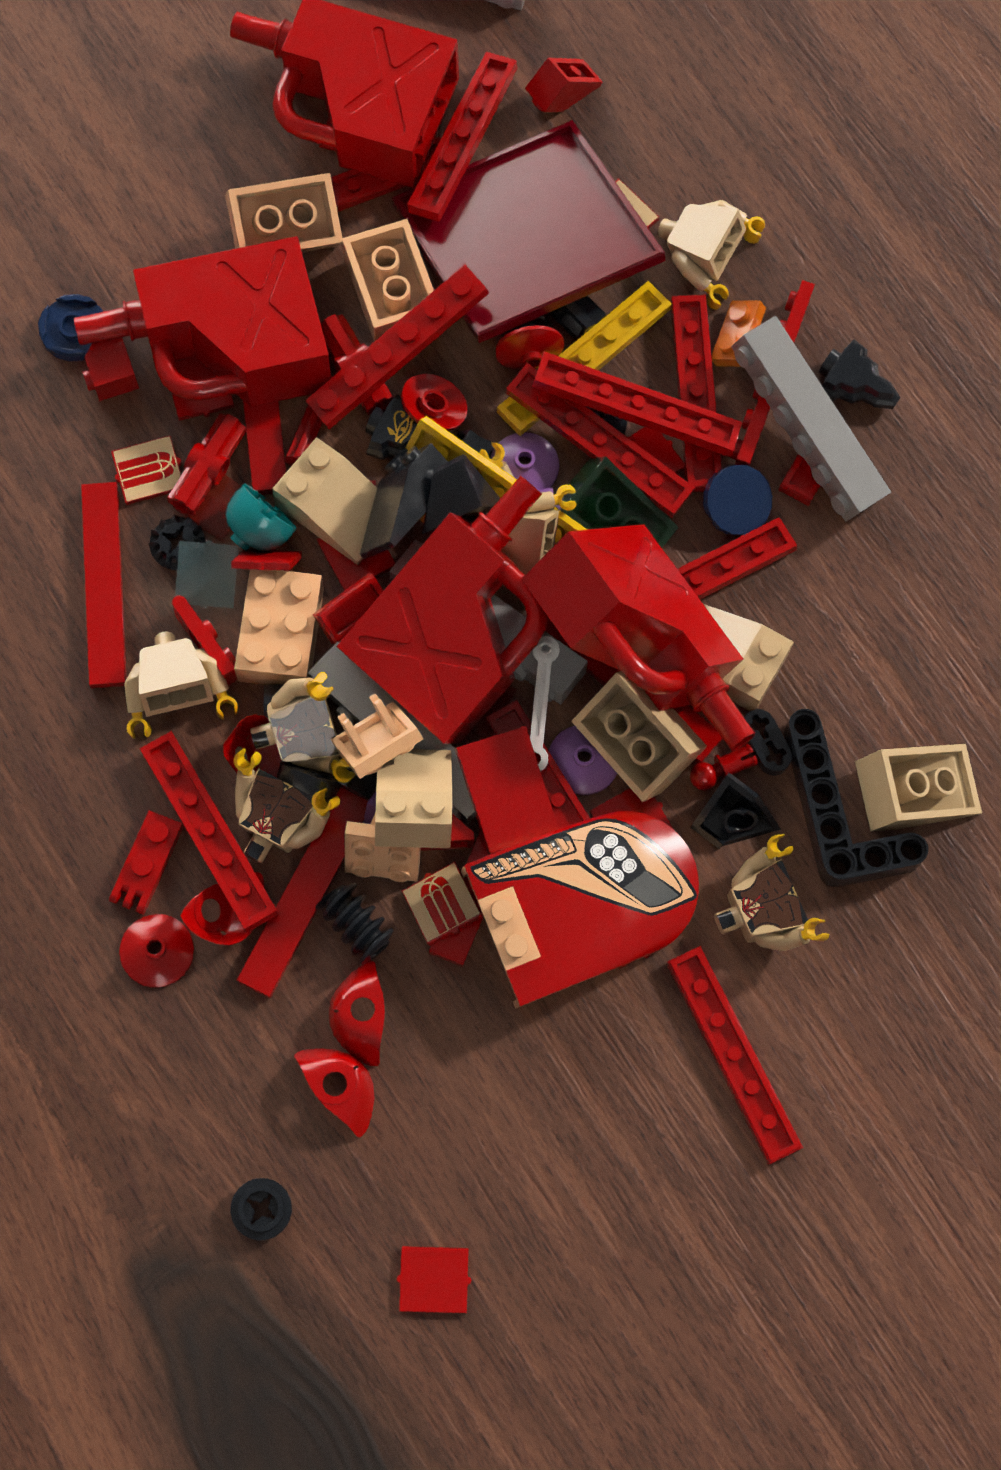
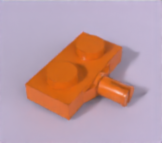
M731 300L711 355L712 362L716 366L741 367L735 358V352L731 346L744 334L761 325L766 307L760 300Z

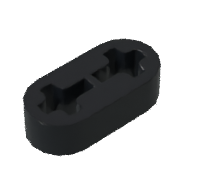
M763 709L751 710L744 717L750 727L754 719L757 723L764 722L766 726L763 734L766 739L763 740L759 731L754 730L755 736L747 744L752 747L754 751L752 754L753 756L756 755L758 765L763 772L773 776L781 775L787 770L792 761L791 749L769 712ZM768 745H770L775 754L781 753L783 755L779 766L775 761L770 763L767 761L770 755Z
M280 762L277 774L278 779L312 796L325 788L328 789L325 793V799H332L336 796L339 781L334 776L314 769L293 765L291 762Z

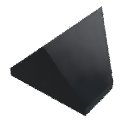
M464 454L434 468L422 535L434 532L450 512L471 522L477 519L479 512L486 515L499 501L500 497Z
M730 773L725 776L690 827L718 849L722 846L781 830L760 796Z

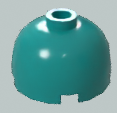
M243 484L233 494L227 505V524L234 532L230 538L245 551L250 547L260 552L275 550L291 538L297 527L279 508L270 505L265 501L266 497L247 484Z

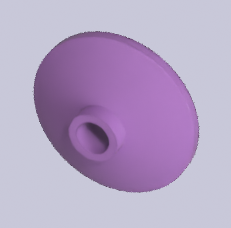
M525 432L521 436L517 433L509 435L499 442L505 451L502 461L507 463L515 479H518L521 475L538 490L552 487L558 476L559 459L554 447L546 439L539 435ZM495 449L493 450L490 459L494 457ZM520 457H529L531 462L524 465L518 459Z
M576 726L569 727L558 734L549 748L550 754L577 795L598 793L607 788L617 775V772ZM581 751H586L591 755V759L587 762H582L577 755Z

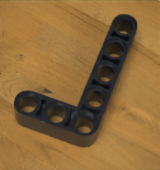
M810 709L795 711L788 721L784 734L785 740L792 752L791 765L821 880L831 887H841L915 871L928 854V844L921 835L905 833L855 844L852 843L821 719L816 712ZM797 723L806 724L810 727L811 734H799L795 730L794 725ZM803 758H815L819 762L820 768L816 770L807 768L803 763ZM812 792H824L828 797L829 803H816L812 798ZM824 825L833 827L837 832V838H825L820 831V827ZM900 847H912L917 854V859H906L902 856ZM865 854H876L880 857L881 866H870L865 860ZM829 861H841L846 867V873L842 875L834 873L829 867Z

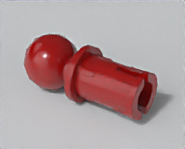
M749 744L721 757L717 754L713 757L714 764L700 762L694 765L690 771V781L699 790H710L715 786L719 777L724 779L728 773L734 775L758 765L757 757L754 755L743 761L741 760V757L754 752Z

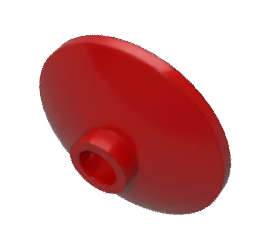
M540 325L526 326L511 331L502 337L496 345L495 354L498 362L507 368L522 370L529 363L536 369L539 367L544 351L556 356L562 353L564 339L561 333L554 328Z
M418 374L409 378L401 391L402 405L407 414L417 423L421 418L427 416L447 431L458 428L467 416V402L462 392L443 377L434 374Z
M163 914L148 915L135 921L124 933L120 943V961L127 975L138 984L151 988L166 987L180 980L190 968L194 956L193 940L188 929L179 920ZM154 942L162 945V949L158 954H150L148 951L149 946Z

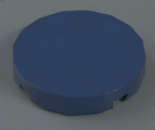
M79 294L63 295L57 298L56 302L50 306L48 304L42 311L38 322L39 336L46 350L56 358L69 362L85 360V355L92 343L79 344L73 318L103 312L101 307L90 297Z
M730 465L721 469L709 479L704 490L703 507L716 529L728 535H745L762 526L767 521L772 509V491L768 481L760 471L748 465Z

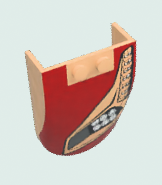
M634 811L605 813L554 830L465 864L461 869L463 878L468 876L517 999L513 1001L515 1009L653 954L668 946L684 931L690 922L699 894L697 866L685 841L663 821Z

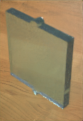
M207 540L206 543L179 541L175 596H184L189 604L200 605L202 609H207L208 606L234 608L237 569H231V561L238 556L239 546L213 544L211 540Z

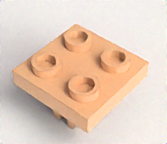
M376 693L369 697L376 712L354 726L344 713L339 715L337 718L345 731L331 739L338 753L359 779L365 775L376 773L382 768L383 764L398 755L408 753L415 744L423 740L418 728L393 701L385 706Z
M376 812L370 824L347 821L345 830V873H353L358 877L376 876L390 878L396 882L418 881L420 847L375 846Z

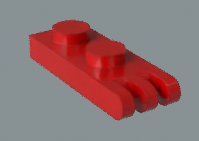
M175 596L172 600L175 617L196 647L203 649L210 657L217 661V668L223 678L226 679L228 686L238 680L234 669L236 658L228 647L222 650L215 639L219 636L212 624L207 619L202 622L184 596Z
M148 811L110 894L109 902L117 904L124 891L127 894L122 907L130 910L136 897H139L141 899L137 905L136 912L142 915L145 914L184 828L183 823L153 811Z

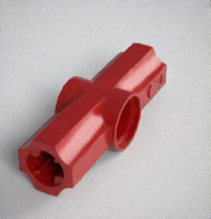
M333 314L321 323L327 349L333 357V364L338 373L364 351L367 345L359 342L343 314ZM384 383L361 402V405L367 415H370L376 407L386 410L393 396Z
M219 414L202 443H196L189 452L184 464V471L167 497L168 503L177 511L185 515L194 516L212 486H218L223 480L230 465V457L246 433V426L232 415Z

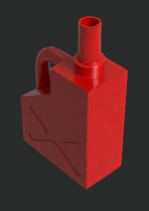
M302 0L293 22L283 19L281 23L241 12L235 13L230 26L231 38L274 52L275 58H282L284 70L275 89L272 107L277 122L286 132L300 139L334 148L340 167L360 170L363 174L377 178L382 177L384 180H392L410 188L416 187L459 80L458 39L323 0ZM296 92L325 100L330 126L299 116L294 111L292 105Z
M298 236L133 269L139 299L127 302L123 300V307L73 318L80 345L130 336L132 342L134 339L148 337L156 372L163 386L175 396L190 401L208 400L237 394L250 407L313 394L331 379L329 354ZM196 357L216 376L205 379L187 378L179 372L176 360Z
M521 475L486 515L479 512V516L472 524L466 519L450 512L336 646L444 744L461 743L515 680L514 671L538 645L546 630L548 616L522 581L525 574L517 568L518 565L501 551L509 541L513 540L509 534L542 495L537 488ZM502 585L520 599L525 606L527 614L522 630L507 647H505L491 602V597Z
M644 524L568 531L522 578L524 584L571 649L621 670L630 681L645 690L659 711L691 704L694 712H703L731 751L744 746L755 736V732L727 694L730 686L723 680L730 671L744 660Z

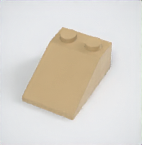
M316 437L272 488L275 506L359 565L363 560L360 551L377 487L343 455Z
M704 604L744 659L723 678L724 682L730 686L727 694L739 706L748 711L755 710L785 662L794 642L763 624Z
M966 744L882 749L855 761L871 832L902 829L982 814Z
M412 749L408 753L398 755L383 764L382 768L377 771L375 846L450 848L452 830L451 750Z

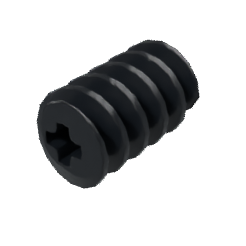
M354 882L334 889L321 899L315 908L318 910L326 908L323 913V918L326 921L336 919L332 929L335 932L345 930L341 937L342 942L345 944L354 942L350 952L353 955L364 953L360 959V964L365 965L388 947L390 943L389 938L394 930L393 928L384 931L379 929L385 920L382 916L374 920L370 918L376 907L374 905L366 908L361 907L367 896L365 894L356 897L352 896L353 891L357 887V884Z

